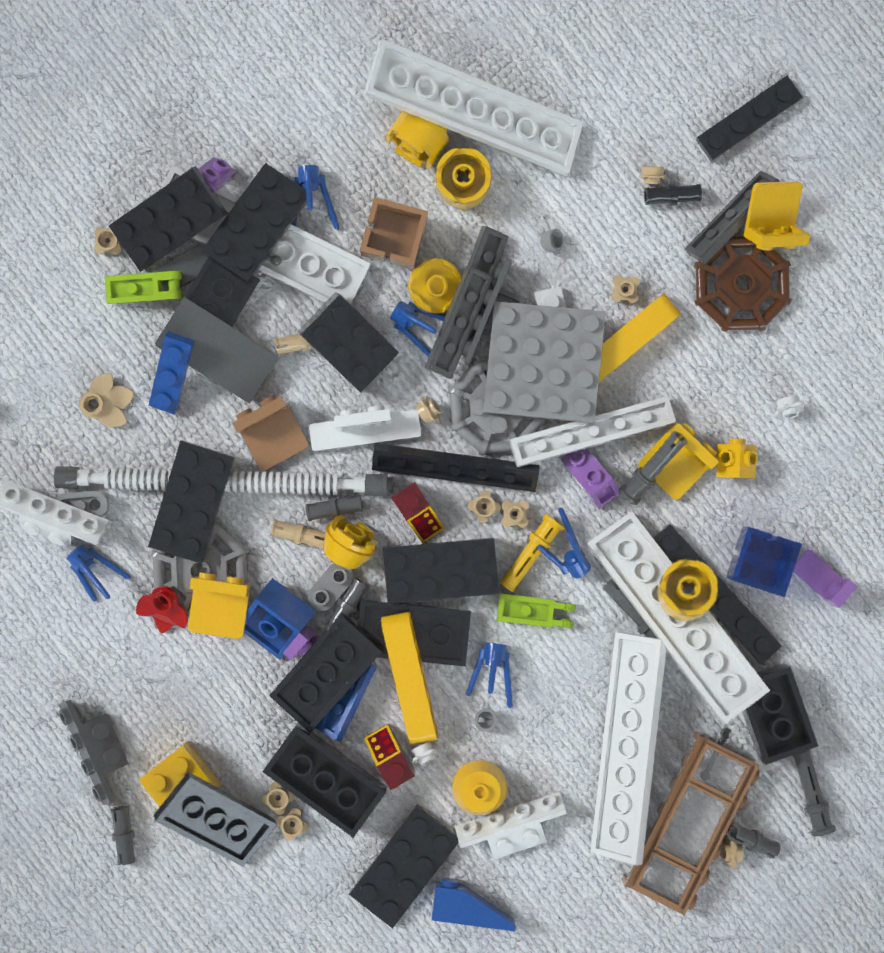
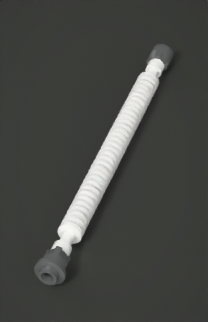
M56 466L54 470L55 488L78 489V486L104 484L105 489L112 488L113 490H117L118 487L120 490H124L125 487L126 490H132L133 487V490H139V488L146 490L147 488L152 491L153 489L155 491H160V489L165 491L172 469L169 470V473L168 469H163L161 473V469H155L154 472V469H148L147 471L146 468H141V470L139 468H134V470L132 468H113L111 470V468L106 467L104 473H91L90 470H80V467ZM231 471L226 492H231L233 487V492L238 493L240 487V492L245 493L247 487L248 493H252L253 488L255 493H260V488L262 493H267V488L269 493H274V488H276V493L281 494V489L283 488V494H288L290 488V494H295L296 489L298 494H302L303 489L305 494H309L310 489L312 494H316L317 489H319V495H323L324 489H326V495H331V489H333V495H338V490H354V493H365V496H383V499H387L388 494H393V477H388V472L385 471L383 474L354 476V479H339L338 473H334L333 478H331V473H327L326 478H324V473H319V478H317V473L312 472V478H310V473L305 472V477L303 478V472H298L296 478V472H291L290 477L288 472H284L283 477L281 472H277L275 477V473L270 471L268 477L267 471H263L261 477L260 471H255L254 476L253 471H248L247 476L246 471H241L240 476L239 471H234L233 476Z

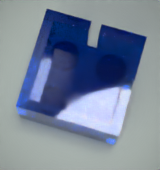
M742 526L735 550L740 551L739 556L733 555L726 579L785 597L802 544L780 536H773V534L749 526Z

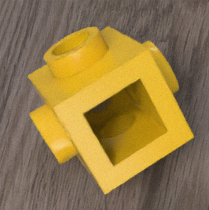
M729 439V444H718L716 459L719 462L717 463L716 477L756 479L757 445H746V439Z

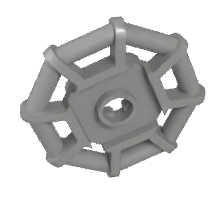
M475 359L453 387L448 389L447 393L450 394L452 426L450 428L452 432L458 433L479 451V455L512 452L509 441L488 443L491 434L508 433L510 439L517 438L513 430L523 418L531 420V423L519 437L537 432L543 424L546 425L547 419L484 413L487 378L483 371L488 369V360L478 361ZM478 374L481 380L480 385L472 394L463 392ZM461 398L469 400L470 417L464 420L462 418ZM474 422L485 432L484 439L481 440L466 425Z
M215 521L202 566L207 568V573L216 574V579L227 581L228 561L236 557V577L244 578V583L248 584L247 547H243L220 526V522ZM217 537L232 553L225 556L213 545L215 538ZM157 549L155 551L152 550L150 556L153 557L154 589L158 586H168L170 588L175 586L183 592L186 600L183 604L178 599V603L186 610L189 618L193 589H189L191 577L198 576L192 572L193 568L198 566V562L179 556L173 558L166 555V552ZM164 561L171 564L172 581L166 584Z

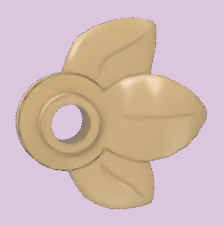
M111 373L101 374L92 381L90 391L81 397L79 402L80 410L89 418H97L104 426H123L127 424V419L122 410L131 403L134 392L123 386H113L114 381ZM92 400H97L99 403L98 408L95 410L90 408Z

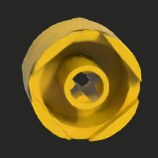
M402 111L385 135V140L388 144L393 141L397 146L394 151L408 162L418 167H421L424 163L426 164V169H430L448 144L449 137L446 133L448 131L447 128Z
M455 148L444 154L438 162L436 169V188L443 201L452 207L464 210L478 205L485 199L491 184L490 164L485 156L472 148ZM458 175H469L468 182L466 183L465 181H462L460 183L458 181Z
M679 560L667 568L659 582L657 589L659 603L668 615L679 621L686 622L698 619L707 613L716 600L718 592L717 578L711 568L703 562ZM684 587H692L693 591L691 594H684L682 592Z

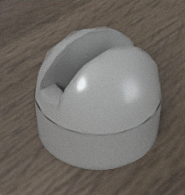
M552 229L544 232L540 239L541 247L548 252L560 251L564 246V237L561 231Z
M482 709L476 714L474 722L480 731L488 732L496 726L497 716L490 709ZM479 717L492 720V724L478 722Z

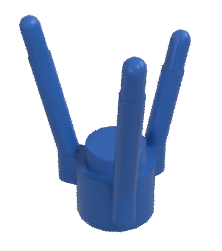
M317 165L298 167V177H295V183L306 189L307 209H313L312 191L318 190L319 185L334 229L338 230L339 224L326 187L325 175L320 174V169ZM297 217L292 223L294 226H296Z
M400 301L390 319L396 322V329L403 332L429 357L431 352L406 326L412 328L414 324H417L431 333H436L434 327L418 318V313L444 321L446 315L424 312L412 302L406 304Z
M560 507L558 511L573 550L568 551L564 555L565 561L562 563L542 545H538L537 549L558 566L563 575L570 573L573 578H580L590 571L591 565L579 546L564 509Z
M80 545L66 558L71 564L70 568L75 572L93 602L97 600V597L84 574L88 576L106 599H110V594L90 570L96 564L93 559L95 558L127 580L131 576L100 555L93 547L87 550L84 545Z
M485 642L484 649L480 648L479 658L466 691L467 696H470L484 659H486L485 665H490L488 693H493L497 666L501 667L503 661L508 708L513 707L509 668L510 652H506L507 645Z

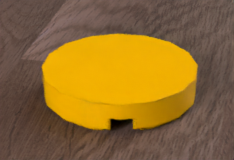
M432 258L424 260L414 267L409 276L408 290L410 298L424 312L434 314L446 312L461 280V274L455 265L445 259Z

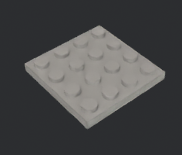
M495 301L483 412L595 423L606 311Z

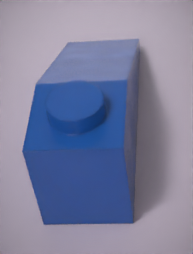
M443 878L442 881H436L432 921L515 932L514 918L464 884H458V880Z

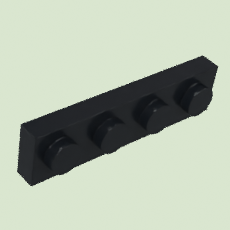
M786 75L699 135L695 140L710 162H712L799 102L803 97L788 75Z

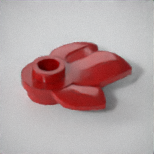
M168 586L156 587L152 594L143 595L137 603L136 614L139 616L152 615L160 633L168 631L174 624L181 628H186L187 612L178 603L176 592Z

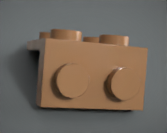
M275 395L264 399L260 402L262 407L253 412L251 408H248L237 414L238 420L232 422L236 432L241 434L259 469L262 471H266L307 449L309 445L285 398L282 396L276 398Z

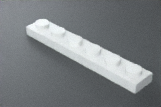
M666 396L595 416V423L571 422L510 439L509 443L516 466L521 467L673 425L676 423L669 397Z

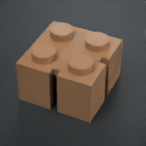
M374 197L368 218L369 227L366 226L360 247L361 256L383 262L386 261V257H389L390 264L414 269L429 217L428 211Z

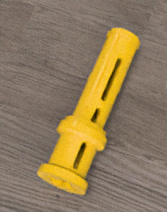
M546 513L543 516V522L535 533H530V542L499 581L511 592L515 591L514 589L542 553L537 549V546L542 545L549 550L551 548L550 543L559 531L565 529L563 525Z

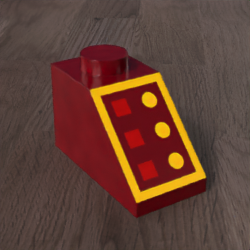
M415 482L391 497L422 544L445 529Z
M389 724L364 737L374 762L390 790L415 777V769Z

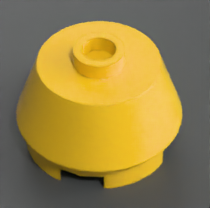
M340 515L336 516L332 523L326 526L323 551L335 564L347 569H357L376 553L375 547L378 541L373 539L375 533L368 526L360 521H357L354 525L345 521V516Z
M484 760L471 761L457 771L452 783L453 797L458 806L469 814L477 816L490 814L496 811L506 798L507 781L505 775L499 767L491 762Z

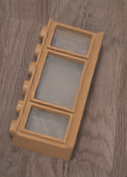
M697 732L693 735L696 741L690 753L686 752L682 758L684 765L678 777H673L669 787L671 791L665 803L661 802L657 808L659 815L653 827H648L646 830L642 864L633 865L629 875L623 874L621 878L625 887L631 888L681 913L683 916H685L687 910H692L697 900L696 892L700 884L704 885L710 874L708 868L712 860H717L722 850V845L720 844L724 836H728L727 833L730 826H733L735 823L733 818L737 810L741 811L747 800V795L745 794L749 786H753L756 783L760 774L758 770L759 765L755 761Z

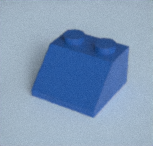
M272 578L247 610L244 633L281 660L284 656L283 652L296 636L304 630L317 611Z

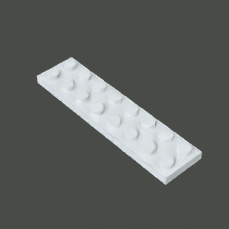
M381 39L378 43L363 94L564 176L570 173L583 125L582 121L384 39Z
M172 166L161 189L185 172ZM218 189L216 193L217 198L229 213L239 198L221 189ZM227 214L192 238L206 245ZM291 224L269 255L272 257L275 255L280 256L281 264L274 266L270 261L265 260L258 271L323 303L337 292L352 305L371 263Z
M632 511L587 543V546L658 639L662 640L668 653L723 725L770 691L709 610L702 617L686 622L671 617L663 610L658 600L657 589L663 574L672 565V562ZM690 586L688 588L684 587L682 590L684 594H691L693 591Z
M615 632L590 852L629 864L641 865L643 862L667 649L662 640L658 638Z

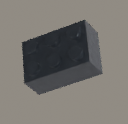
M337 292L297 331L360 393L399 354Z
M782 663L756 672L770 691L742 711L759 760L767 765L818 747L791 666Z

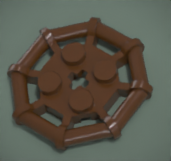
M731 237L706 264L700 261L695 262V305L700 306L721 327V331L759 330L762 332L766 330V326L786 305H790L792 301L789 288V266H791L789 260L786 261L774 248L769 251L761 250L756 247L755 243L745 237ZM733 248H753L751 255L739 256L735 255ZM724 251L726 252L728 259L719 269L710 266ZM759 251L775 266L769 268L757 257ZM778 272L779 293L772 291L771 286L772 274ZM707 273L715 276V292L707 295ZM738 276L741 279L744 277L749 279L747 283L749 286L748 290L737 287L738 282L736 279ZM768 297L774 299L775 302L761 315L758 307ZM718 298L729 309L727 316L721 313L710 300ZM736 311H751L754 319H733Z

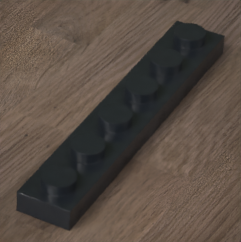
M380 443L374 444L372 470L530 492H536L540 465L536 464L517 467L514 461Z
M667 524L653 537L672 564L679 560L700 561L706 564L671 524ZM714 572L717 578L718 592L710 610L758 663L762 665L782 647L781 644Z

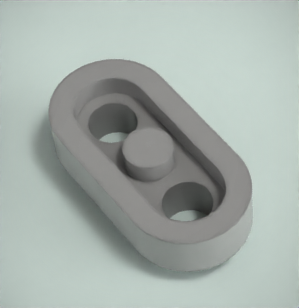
M100 491L65 493L55 498L64 503L70 502L72 506L99 517L106 515L110 507L108 497ZM94 500H98L100 502V508L98 510H94L92 508V502Z
M335 563L329 566L309 590L308 602L310 606L317 611H325L331 608L352 583L354 578L353 570ZM336 571L344 573L343 581L335 580L334 574ZM319 592L326 594L327 599L325 602L317 600L316 596Z

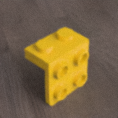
M798 181L760 182L754 184L744 237L755 243L758 249L767 251L773 250V247L795 249L797 246L808 245L810 234L795 225L803 185Z
M680 423L674 424L638 462V466L643 468L673 431L681 434L674 444L683 436L685 437L687 444L682 447L655 478V483L674 500L680 499L707 470H712L719 462L714 457L717 454L715 450L707 443L701 445L694 438L697 435L695 431L685 423L683 425Z
M199 572V576L191 577L189 589H193L188 630L193 633L234 639L242 638L251 584L244 583V578L227 576V581L216 579V574Z

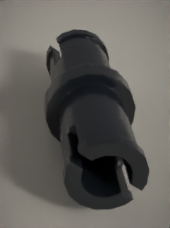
M670 183L667 187L644 188L645 205L669 203L670 206H675L678 202H699L702 199L700 184L677 186L675 183Z

